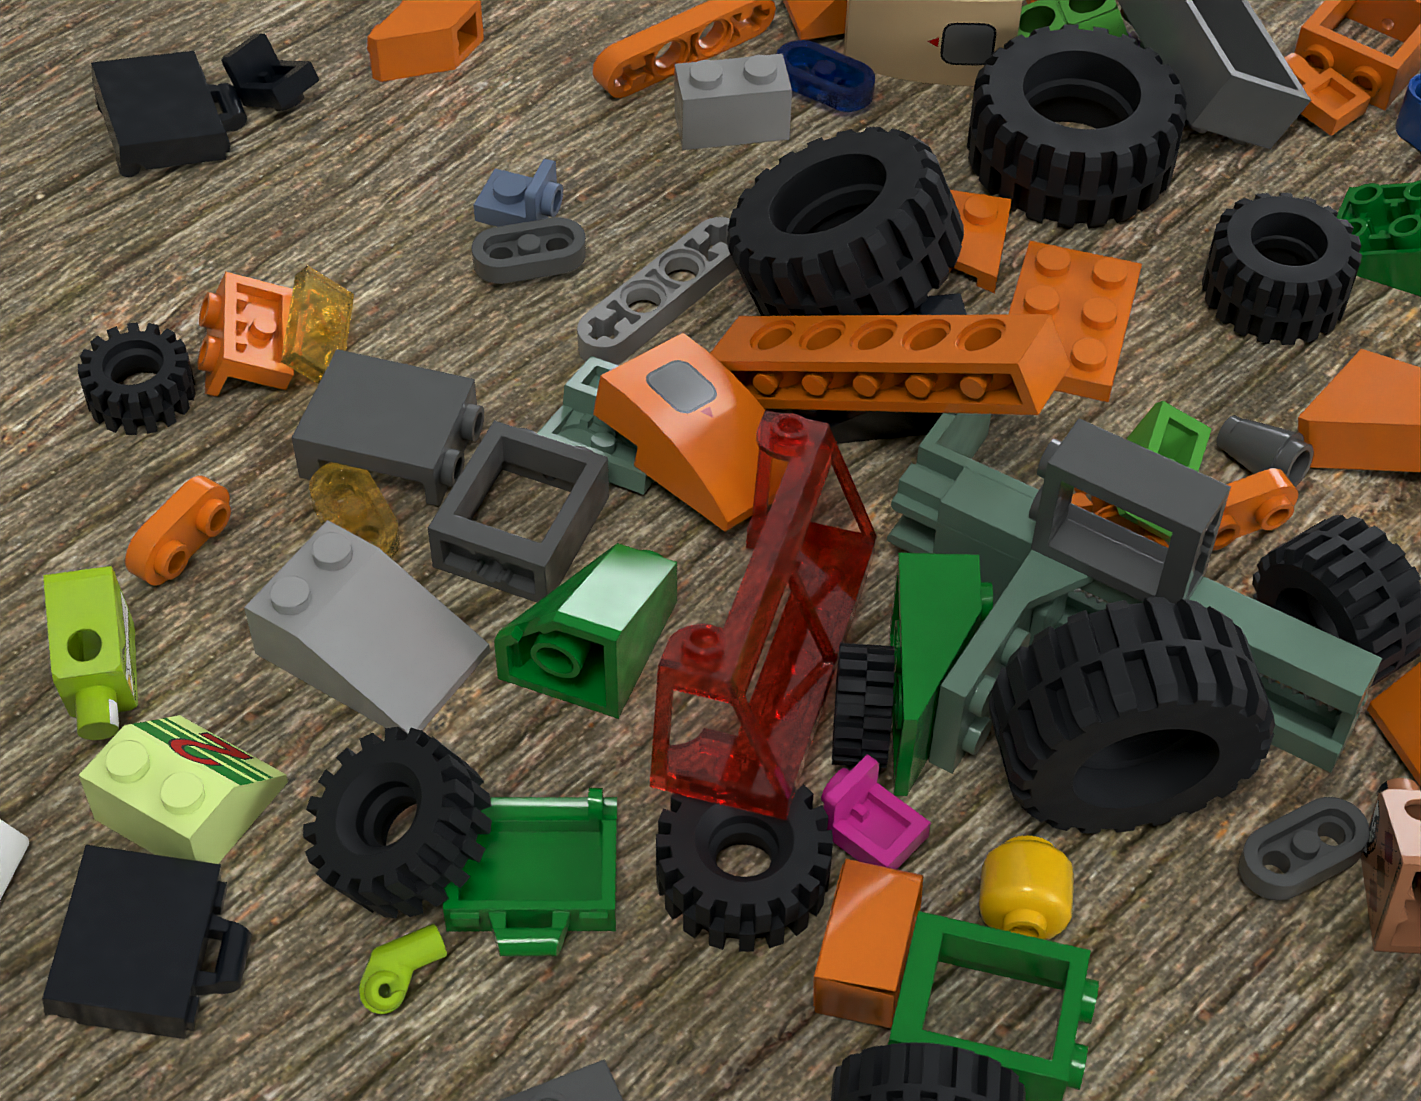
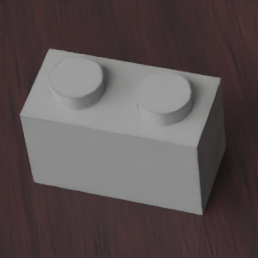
M783 54L754 55L751 57L700 60L697 62L675 64V118L682 150L790 140L792 87Z

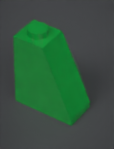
M619 543L615 544L499 630L494 639L498 679L619 719L677 603V562L664 558L662 555L651 550H638Z

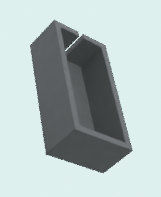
M1117 0L1121 6L1120 13L1122 17L1133 26L1141 40L1140 48L1146 49L1150 47L1158 53L1163 60L1162 66L1169 64L1179 79V84L1185 92L1187 101L1185 123L1199 133L1210 131L1227 136L1230 140L1240 145L1250 143L1271 149L1310 103V97L1248 0Z

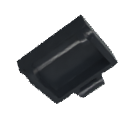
M195 51L91 62L95 101L98 110L103 115L116 154V164L119 173L124 177L137 175L141 170V165L146 170L225 160L226 152H230V141L226 132L230 130L237 131L247 122L245 110L234 86L229 83L207 84ZM214 103H219L222 111L221 114H218Z
M86 844L42 997L45 1016L57 1015L73 1019L82 1025L185 1039L187 1030L194 1031L200 1007L199 995L228 994L240 988L252 934L246 927L217 916L222 914L227 893V882L221 881V864ZM209 939L222 940L214 973L201 971Z

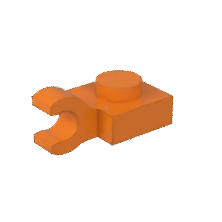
M1290 53L1284 57L1311 99L1310 103L1300 114L1330 136L1334 135L1366 113L1371 96L1330 67L1319 74L1298 54Z

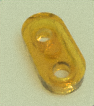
M334 462L320 467L311 477L309 491L313 510L321 524L323 525L328 520L367 542L372 541L369 543L380 548L392 559L400 547L398 522L368 470Z

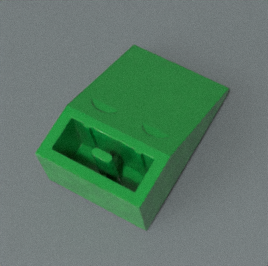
M1421 180L1411 183L1385 185L1368 183L1358 187H1349L1338 211L1337 218L1348 220L1353 226L1352 235L1358 236L1360 239L1361 249L1359 253L1362 254L1356 276L1421 297Z

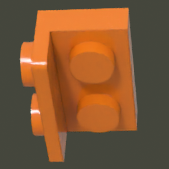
M225 272L216 293H206L199 315V326L207 328V335L203 339L198 356V370L206 371L205 394L218 397L228 376L286 390L294 376L293 289Z

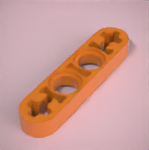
M773 0L706 1L605 48L598 55L593 65V77L614 98L632 95L675 75V64L707 60L757 37L770 26L775 16V3ZM715 22L709 33L699 39L702 31L709 24ZM672 41L665 54L656 59L662 47Z

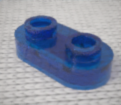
M807 40L788 42L782 45L776 53L783 54L792 91L846 113L867 107L874 98L875 73L863 62Z

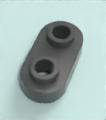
M562 217L489 228L478 234L472 243L474 271L483 280L496 284L568 273L580 267L586 258V236L583 228L577 222Z
M1336 797L1315 799L1250 834L1239 859L1241 878L1249 889L1264 898L1271 900L1293 898L1356 864L1369 840V823L1359 808L1344 799ZM1320 836L1330 837L1338 845H1328L1320 839ZM1264 865L1276 866L1283 874L1274 873L1264 867Z

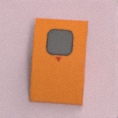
M681 333L600 375L593 415L638 446L634 462L636 468L647 474V476L723 531H728L805 483L807 473L792 446L774 420L730 370L685 333Z

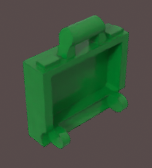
M589 788L588 797H490L492 806L481 810V812L492 820L490 834L478 835L476 840L477 843L485 848L480 862L468 859L462 870L471 877L461 888L452 882L444 888L449 898L443 903L446 932H493L499 956L517 957L558 956L567 931H616L617 797H603V788Z

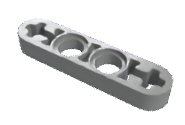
M714 217L701 222L587 312L579 320L577 326L580 357L585 362L590 356L616 365L623 362L735 271L737 266L727 245L730 218ZM684 269L694 272L696 277L682 282L675 281L667 275L674 270ZM639 300H649L658 305L655 310L646 313L633 311L628 306Z

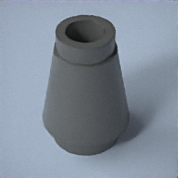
M1236 415L1230 416L1224 422L1217 436V447L1226 451L1228 455L1253 474L1267 469H1280L1295 487L1303 480L1313 460V446L1304 442V437L1301 433L1249 419H1242Z

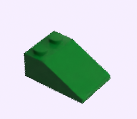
M898 554L889 629V645L895 647L892 707L893 792L895 796H908L930 757L940 686L993 608L992 582H981L979 555Z

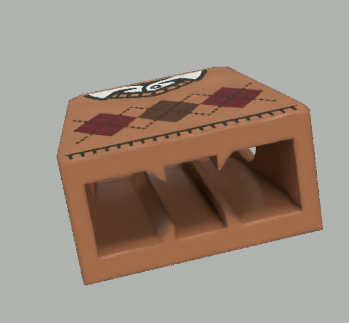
M1394 778L1384 782L1378 788V798L1369 823L1370 836L1361 856L1374 951L1421 954V790L1418 784L1411 779ZM1413 878L1416 881V888L1414 890L1412 888Z

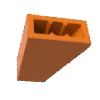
M1360 349L1298 416V433H1301L1304 437V442L1312 445L1314 449L1310 467L1421 472V367Z

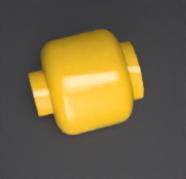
M1032 835L1010 838L989 852L982 865L979 898L982 920L988 927L1044 940L1058 935L1066 929L1072 918L1074 887L1072 863L1062 851L1043 838Z

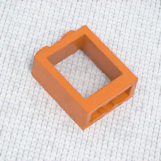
M1325 0L1301 26L1294 53L1304 58L1308 65L1319 74L1330 67L1336 72L1343 74L1347 80L1371 96L1369 104L1386 110L1407 86L1410 79L1421 69V0ZM1346 17L1404 43L1391 57L1336 33L1334 29Z

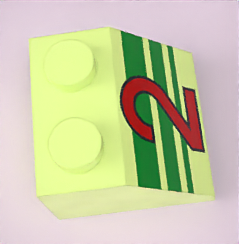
M181 715L124 725L79 774L81 784L96 821L154 855L215 864L220 863L288 783L287 775Z

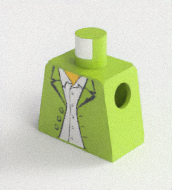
M107 566L43 575L51 673L54 685L69 716L76 718L78 736L88 740H102L113 737L119 731L118 712L131 711L138 705L134 621L113 567Z

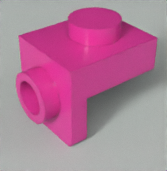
M866 755L851 771L847 768L839 770L824 788L821 801L824 803L823 807L828 815L827 830H832L833 842L857 861L898 869L929 837L931 822L877 783L880 763L871 756Z

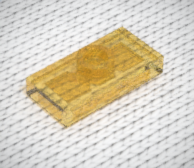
M308 265L295 275L281 362L319 384L336 349L346 351L354 294Z

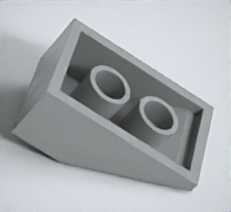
M328 520L244 607L255 654L385 728L399 727L407 734L410 728L423 730L490 652L489 643L380 548Z

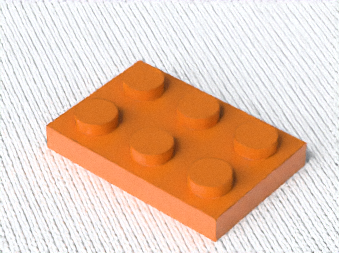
M1029 241L1008 314H1051L1070 363V367L1054 391L1109 402L1139 281L1141 263Z

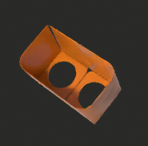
M845 859V863L842 864L814 974L813 1006L815 1013L892 1028L917 914L921 909L923 875Z

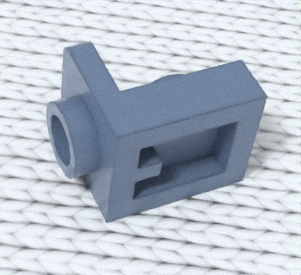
M544 158L533 178L495 168L474 203L475 221L499 227L547 219L549 216L555 217L560 209L563 198V186L557 183L556 161Z

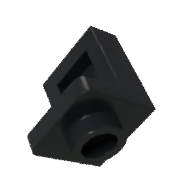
M262 33L254 34L222 57V64L243 105L247 107L274 108L276 111L288 110L302 102L305 97L303 92L320 81L311 61L278 60L267 36Z

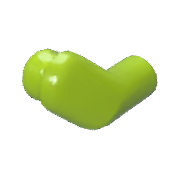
M434 923L373 949L359 984L360 1000L365 1008L377 1014L393 1012L403 1002L414 970L447 957L444 942Z

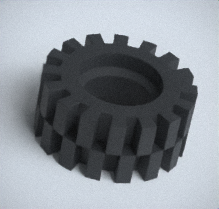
M128 323V332L123 334L119 333L116 326L107 330L109 340L104 341L101 337L96 336L90 341L93 351L84 349L80 355L82 364H78V375L89 412H92L93 419L98 424L105 421L107 430L116 433L123 424L126 435H137L138 426L143 425L146 427L147 434L157 432L156 422L161 420L167 427L177 422L174 411L185 415L190 409L188 400L194 401L196 393L194 388L195 381L182 339L176 340L175 332L168 328L160 334L157 324L148 323L144 332L140 331L138 323ZM133 374H156L151 379L139 384H119L122 379Z
M840 643L833 722L832 765L856 766L866 755H869L880 763L879 768H887L894 695V646Z

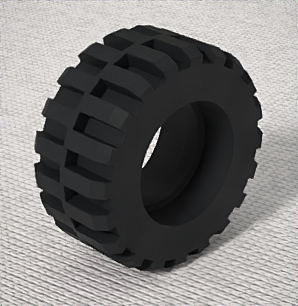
M1063 25L1060 30L1052 31L1048 26L1034 29L1029 37L1025 38L1020 34L1004 44L1003 48H998L985 61L984 67L978 72L974 86L967 140L968 159L972 170L979 176L980 183L990 195L999 194V197L1012 199L1010 210L1014 212L1020 209L1026 212L1027 219L1042 223L1043 219L1058 222L1057 227L1073 228L1075 223H1087L1088 228L1103 227L1110 219H1114L1119 223L1134 216L1137 209L1142 212L1158 200L1159 194L1164 192L1171 182L1187 115L1185 112L1187 105L1185 92L1169 64L1162 66L1163 60L1158 53L1150 47L1146 49L1140 48L1136 39L1125 34L1117 37L1110 35L1109 29L1093 26V30L1078 29V25ZM1055 122L1079 123L1096 129L1071 128Z
M866 127L864 132L857 133L849 129L837 132L836 137L823 140L822 137L807 143V148L797 153L791 151L779 158V164L771 170L766 168L755 178V185L751 189L746 188L738 198L737 208L732 210L728 225L727 245L761 316L899 315L909 307L916 309L927 300L928 292L932 288L939 289L948 277L949 268L955 267L962 248L964 225L936 155L920 139L893 128L887 132L881 127Z
M1145 597L1143 603L1128 604L1126 600L1108 603L1104 610L1088 614L1085 610L1067 617V623L1056 629L1051 626L1034 635L1033 642L1029 647L1020 646L1010 656L1006 668H1001L996 678L989 700V713L1014 800L1021 805L1022 809L1041 823L1045 821L1051 827L1064 831L1071 827H1076L1081 833L1099 834L1101 829H1114L1116 833L1133 831L1135 826L1152 823L1153 826L1172 821L1171 817L1181 813H1195L1206 808L1207 802L1215 797L1224 798L1235 791L1240 779H1249L1259 769L1261 759L1266 758L1274 737V715L1247 638L1242 629L1234 624L1232 619L1211 606L1206 608L1197 601L1183 598L1177 603H1170L1164 597Z

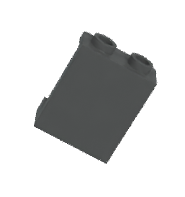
M336 349L291 437L299 478L322 483L332 462L421 482L425 489L426 504L439 507L448 487L454 486L463 471L464 451L468 442H476L481 434L484 422V407L477 405L475 379Z

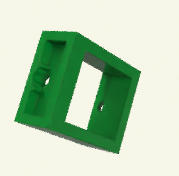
M918 911L888 1045L893 1043H933L974 1051V1053L988 1056L1001 1062L1002 1067L1015 1072L1019 1076V1082L1024 1084L1026 1091L1025 1101H1062L1066 1087L1080 1090L1086 1065L1088 1046L1075 1043L1078 1022L1091 1024L1097 1000L1099 981L1086 978L1091 950ZM938 962L1063 990L1051 1058H1041L923 1030Z

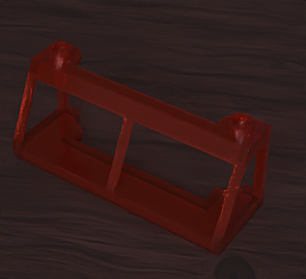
M765 410L756 432V443L759 447L753 513L747 528L746 548L754 549V552L724 627H716L711 624L686 626L677 630L667 642L658 664L650 787L786 820L838 666L839 645L846 642L875 555L877 535L829 424L805 419L797 414H782ZM773 458L789 463L771 509L768 512ZM831 465L861 533L810 522ZM788 583L791 592L751 700L748 703L746 693ZM674 690L730 704L741 723L738 735L703 728L702 732L693 740L682 744L670 745Z

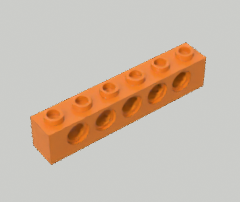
M1051 314L738 316L710 352L753 394L764 409L1039 415L1070 367Z

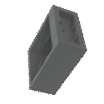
M1078 418L1063 441L1056 438L1051 440L1039 462L1037 476L1044 478V483L1036 494L1029 511V519L1036 521L1031 549L1142 602L1145 597H1164L1170 603H1177L1181 598L1189 600L1207 571L1231 486ZM1074 487L1172 532L1169 547L1167 548L1072 504Z
M494 420L428 526L432 566L534 602L540 601L559 587L609 498L608 457L597 454L586 447L572 446L538 435L530 429L516 428ZM502 470L570 492L541 543L472 521V518Z

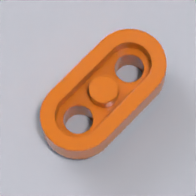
M1276 468L1267 469L1226 484L1231 486L1213 550L1224 548L1236 538L1260 529L1273 530L1290 519L1294 513V505L1297 502L1299 493L1282 470Z
M202 475L192 477L185 482L133 536L125 557V565L128 572L153 586L161 585L179 576L186 567L189 558L210 537L217 536L226 527L231 515L228 490Z

